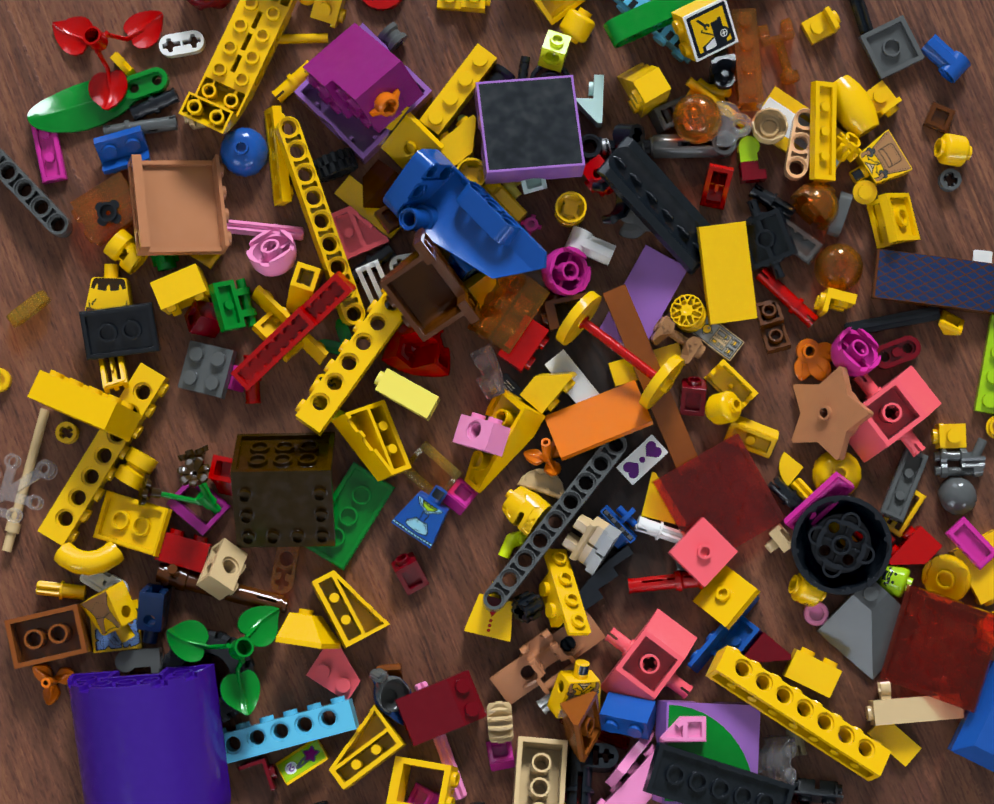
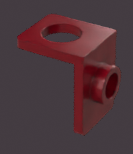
M267 756L238 766L240 771L262 763L271 791L277 789L275 781L278 778L277 770L274 764L270 765Z

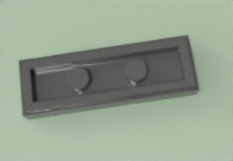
M906 447L904 448L879 511L882 516L900 524L903 523L928 460V455L920 452L913 457Z

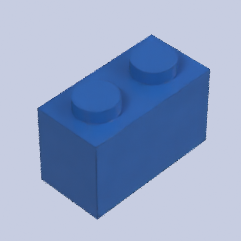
M608 692L599 713L601 730L649 740L656 722V701Z

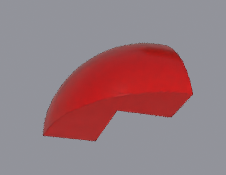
M404 323L389 341L383 353L382 361L395 369L412 375L424 377L449 376L450 351L449 347L443 346L440 337L444 330L423 342L412 327L408 328Z

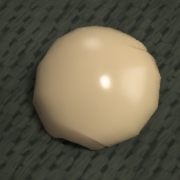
M768 107L757 111L752 119L751 129L753 136L760 143L771 145L776 144L785 137L788 123L785 115L780 110Z

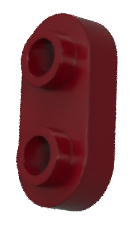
M904 336L879 346L877 349L878 356L886 353L888 360L886 362L880 360L877 367L879 369H889L915 359L921 351L920 342L913 336ZM905 344L911 347L909 353L903 351Z

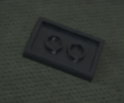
M153 302L79 312L87 360L161 350Z

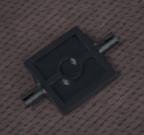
M757 199L746 202L752 215L746 220L752 271L762 267H771L775 280L785 277L780 263L785 258L797 254L798 251L782 208L778 207L768 212H761Z

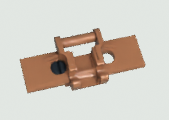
M585 610L591 629V633L588 636H569L564 625L552 632L546 628L519 648L521 654L517 659L490 677V680L506 702L513 704L538 685L546 695H549L551 693L550 690L554 687L558 673L544 682L542 679L544 674H546L544 670L559 659L562 662L567 659L571 661V664L561 671L574 670L576 658L605 638V635L587 610ZM524 666H531L534 673L531 677L525 678L521 675V669Z

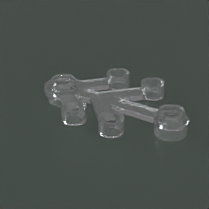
M13 453L7 454L4 458V464L7 467L0 488V503L6 500L26 505L32 510H40L44 504L40 496H27L18 492L40 478L45 480L53 479L57 474V465L53 461L43 459L37 463L35 470L13 483L16 470L21 464V458ZM12 457H15L16 459L14 465H10V459ZM47 465V471L42 473V466ZM37 498L38 505L33 507L32 501ZM0 507V517L7 518L12 523H19L22 520L23 513L20 509ZM14 511H16L18 515L17 518L13 520L11 515Z

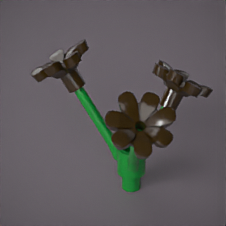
M208 445L195 451L193 449L187 450L185 454L178 456L179 461H185L186 468L180 466L177 469V473L182 476L179 481L184 486L189 484L191 487H197L198 485L201 492L196 498L162 492V489L152 487L150 475L144 474L143 489L140 488L138 492V497H140L138 505L144 506L150 497L158 499L164 497L203 506L205 509H210L214 514H217L221 510V506L217 503V499L212 495L207 485L208 476L206 473L210 472L209 464H204V459L202 458V455L206 454V451L209 450Z

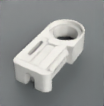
M108 572L89 576L81 575L79 578L82 583L97 592H101L123 580ZM124 581V583H125V585H126V587H127V590H128V592H129V585L127 584L126 581Z

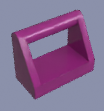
M189 484L183 485L175 494L183 496L191 486ZM197 485V487H194V488L197 489L199 492H201V490H200V488H199L198 485ZM209 488L212 495L217 499V503L221 506V510L206 523L181 501L169 499L166 505L203 536L208 535L231 507V505Z

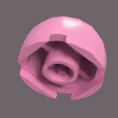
M279 229L280 233L271 234L272 230H267L258 234L250 241V249L246 251V254L257 272L264 276L275 277L286 273L293 267L296 262L297 249L289 232Z

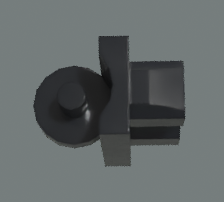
M728 48L713 54V57L710 59L708 82L709 84H715L721 90H728L735 83L736 57L735 54L728 53Z

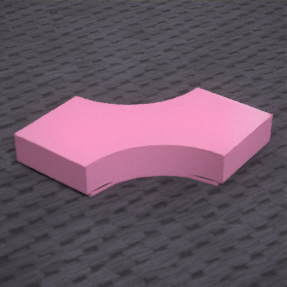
M653 730L649 740L638 738L605 781L611 788L619 782L655 735Z

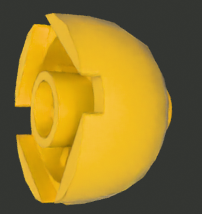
M825 452L814 462L812 481L816 489L836 471L853 483L855 489L848 495L858 488L861 480V467L858 460L850 453L846 452L844 460L841 461L836 460L828 452Z

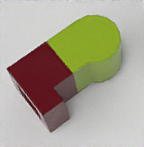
M753 136L743 137L737 146L740 184L765 182L767 179L766 169H759L757 153L760 149V144Z

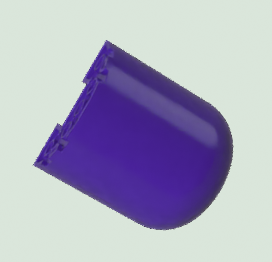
M214 664L166 667L156 674L120 676V671L76 673L69 676L67 682L84 804H231V788Z

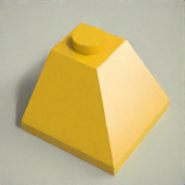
M299 608V613L289 612L275 642L318 649L341 648V643L324 618L313 615L314 610Z

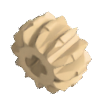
M502 701L489 703L487 706L489 740L491 743L498 744L512 741L514 735L511 704Z

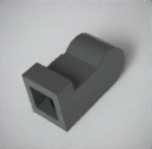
M163 647L122 651L116 656L115 665L121 672H130L140 667H151V673H159V668H162Z

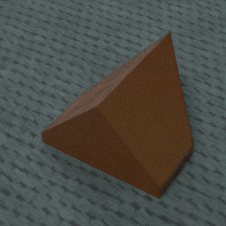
M379 159L363 176V208L383 207L385 205L383 203L385 194L399 176L395 170Z

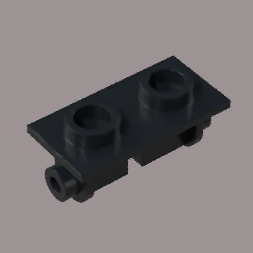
M797 778V780H792V785L796 786L792 800L797 801L798 804H811L812 802L840 804L844 798L842 795L843 786L836 781L820 780L819 789H815V779Z

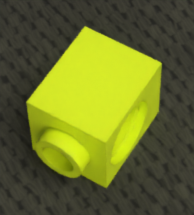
M548 29L541 49L538 66L561 73L568 53L571 36Z

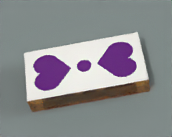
M651 434L616 469L631 485H634L668 451Z

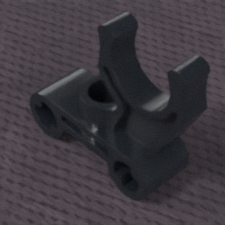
M640 124L616 125L612 134L615 148L626 136L634 139L641 147L645 140L643 126ZM603 179L592 183L594 191H605L609 187ZM616 194V205L610 214L602 216V222L604 224H615L618 220L627 217L631 209Z

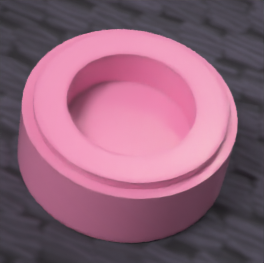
M819 602L813 607L805 606L803 616L810 625L820 626L827 621L829 611L825 604Z

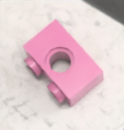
M472 412L471 416L461 414L452 442L502 457L511 428L503 426L502 420L490 416L488 420H485L486 416Z

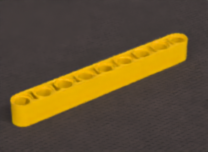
M286 116L276 125L275 134L326 280L328 281L334 275L331 270L332 262H337L342 267L341 272L357 288L300 123L296 118ZM282 124H290L293 127V134H285L282 131ZM295 146L301 150L300 158H294L290 154L291 147ZM306 170L310 176L309 181H302L298 177V171ZM307 193H314L317 196L318 201L316 205L308 203L306 199ZM316 216H322L325 219L326 225L324 228L316 226L314 222ZM324 239H329L333 242L334 248L332 251L324 249L322 244ZM358 289L351 293L337 307L342 323L348 326H355L360 319L364 320L365 309ZM349 308L357 311L358 318L356 321L348 318L347 311Z

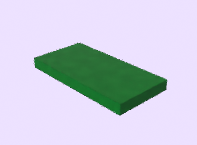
M353 462L333 494L336 545L306 548L344 571L396 487L384 480L378 482L370 471Z

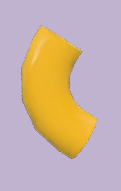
M110 541L93 551L81 550L68 542L57 550L54 561L71 573L89 576L107 572L123 562L124 556L119 548Z

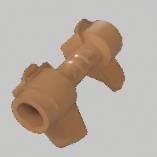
M662 316L653 328L655 332L651 337V342L654 345H658L669 336L683 346L680 357L685 360V364H688L693 357L699 359L706 349L701 338L698 336L687 338L674 329L675 323L671 321L672 319L669 316Z

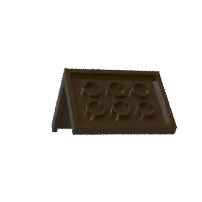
M323 432L321 436L316 433L237 434L230 470L237 547L336 545L332 467L336 441L335 432Z

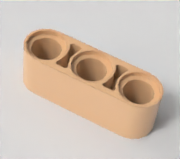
M809 108L798 110L791 124L784 163L785 177L791 181L800 180L808 170L810 159V125H800L798 117L806 115L810 119ZM794 140H804L806 149L797 150L794 147ZM798 163L802 168L801 174H793L789 169L790 164Z

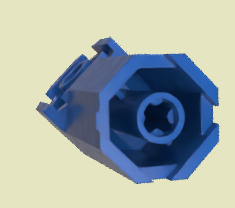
M989 660L964 712V718L961 719L947 749L994 772V661Z

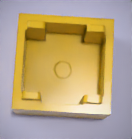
M196 263L150 282L161 310L168 315L173 314L175 317L181 315V310L191 306L195 299L197 301L210 302L209 284L203 270Z

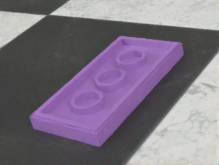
M645 245L624 284L649 339L653 333L654 326L662 317L687 271L677 261ZM608 312L600 329L622 343L611 314Z

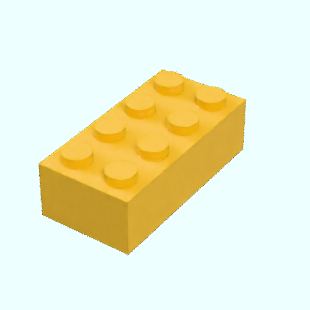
M39 370L27 396L55 411L128 442L141 417V414L133 411L135 406L122 401V399L114 395L103 393V391L95 387L84 385V383L71 377L67 378L65 375L51 370L50 373Z

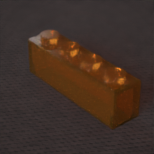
M756 8L732 9L730 14L739 41L731 45L732 54H735L736 57L734 74L736 111H759L763 106L764 96Z

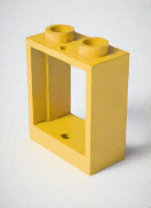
M395 756L386 804H411L404 802L411 766L444 771L438 804H455L454 790L460 781V773H458L457 767Z

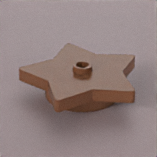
M839 366L819 385H793L800 416L791 441L793 443H819L832 457L842 461L845 458L850 438L856 433L861 424L874 415V412L859 401L851 389L847 368Z

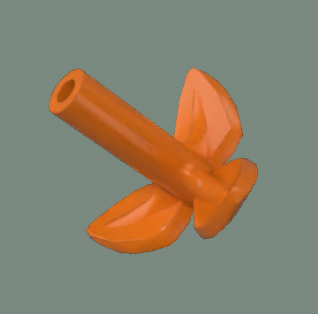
M548 438L541 440L542 452L539 449H529L523 452L526 460L535 466L545 462L544 472L546 474L557 476L561 472L560 463L553 460V458L560 457L553 440L550 441Z
M37 664L32 666L34 676L41 682V686L44 687L43 698L48 706L52 705L61 694L57 684L67 685L69 676L75 674L74 670L62 667L53 676L52 669L48 665Z

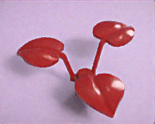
M156 10L143 11L132 15L123 27L124 32L128 35L126 37L112 34L108 31L103 33L98 27L93 26L88 18L82 16L52 22V28L57 43L67 54L72 56L81 55L86 51L88 45L98 55L106 73L99 72L95 74L89 81L88 91L96 104L104 110H110L117 106L125 97L128 89V80L121 70L111 72L109 65L102 55L101 51L105 50L108 45V38L126 42L131 40L132 44L138 49L150 48L160 39L164 16L162 12Z

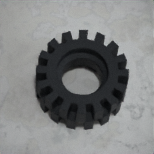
M351 148L329 152V154L322 155V157L313 161L320 183L344 177V175L350 174L359 167Z

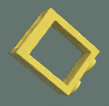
M388 368L385 372L380 371L374 381L375 386H377L375 388L377 393L427 421L430 420L440 402L439 396Z

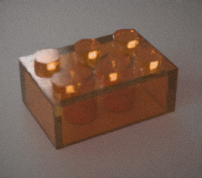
M522 273L498 278L497 284L486 295L484 303L480 308V319L472 325L470 323L467 329L486 343L509 354L550 292Z

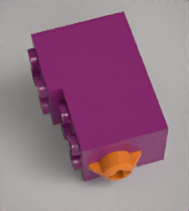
M356 23L352 24L303 66L308 74L305 77L314 89H318L320 99L326 105L329 104L337 115L342 113L347 119L352 116L356 119L359 118L367 129L372 127L378 133L401 115V111L407 106L410 107L424 95L402 61Z

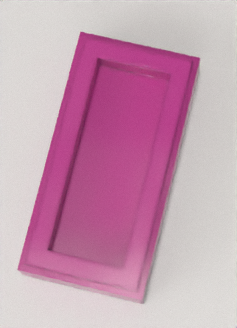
M961 517L945 532L946 536L978 570H981L994 558V548L965 517Z

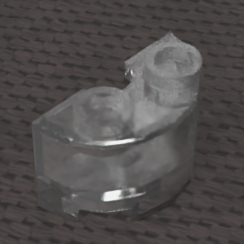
M765 736L763 738L765 741L763 749H759L758 773L794 785L796 770L791 766V759L797 753L795 737Z

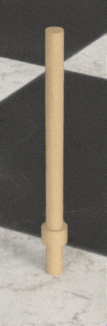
M40 408L11 518L6 523L5 531L7 532L2 547L3 551L12 552L16 534H19L22 524L19 523L50 410Z

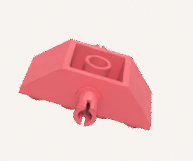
M910 365L883 387H878L868 373L853 379L866 395V400L862 403L874 412V415L861 424L849 440V445L862 462H867L897 440L903 442L913 457L918 455L920 451L922 452L926 447L923 446L913 433V427L928 417L942 403L914 367ZM885 409H887V410L893 409V411H894V412L892 413L893 419L890 418V417H889V418L886 417V415H885L886 410H885Z
M658 608L635 639H628L616 630L615 627L611 629L610 633L617 637V640L609 634L604 640L620 650L622 657L602 682L601 689L607 694L608 692L654 701L661 690L667 686L681 696L682 699L688 696L681 687L691 692L693 686L676 675V670L688 655L697 637ZM653 657L652 662L655 666L644 669L645 664L643 660Z

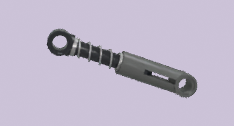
M728 131L703 134L652 135V138L644 140L641 148L647 154H651L653 159L706 157L726 159L733 153L737 142L734 135ZM594 134L582 136V145L593 143L596 146V151L593 153H586L583 150L586 162H589L598 154L602 157L611 155L616 149L613 140L603 139ZM717 141H727L729 149L725 151L719 149ZM690 145H710V146H690Z

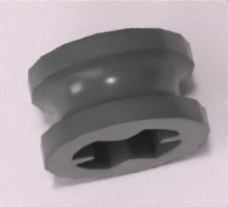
M946 169L938 177L939 188L945 192L956 190L962 181L960 173L955 169ZM948 174L952 175V179L956 182L952 183L951 186H947V181H944V177L946 178Z

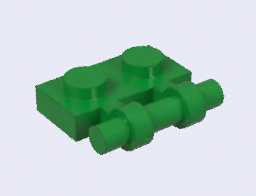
M245 278L236 280L238 289L235 287L234 280L208 285L221 332L246 327L244 319L247 321L248 328L253 327L257 322L255 317L257 316L256 308L252 306L249 296L251 295L250 287H247ZM239 298L241 299L243 310L241 309Z

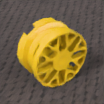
M685 294L676 298L671 304L670 315L680 330L691 333L698 331L704 326L707 310L698 297Z

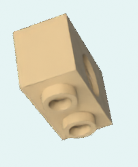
M226 538L222 539L211 547L196 585L218 600H222L227 595L231 596L239 586L237 581L246 568L244 563L248 554Z

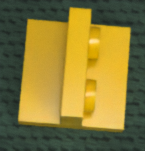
M884 193L878 195V199H875L870 204H866L877 249L921 240L909 193Z

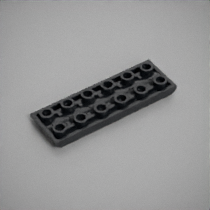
M626 136L596 172L690 275H693L701 266L696 227L711 225L638 143Z

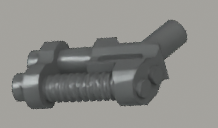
M978 438L972 452H968L965 448H959V451L939 449L938 452H934V462L939 461V466H934V475L940 476V478L969 475L973 477L982 476L984 473L983 468L986 465V457L981 455L987 441ZM947 461H959V467H948Z

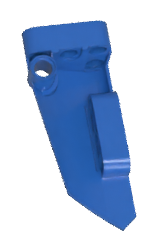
M420 149L417 151L383 198V203L399 218V224L404 230L417 231L423 227L435 244L492 279L545 269L547 266V252L483 187L470 181L438 149Z

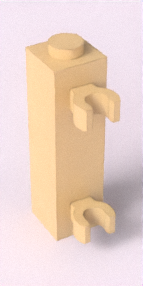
M935 677L938 695L891 698L890 682H877L879 700H868L869 706L865 707L866 719L873 726L964 718L962 693H950L949 677Z

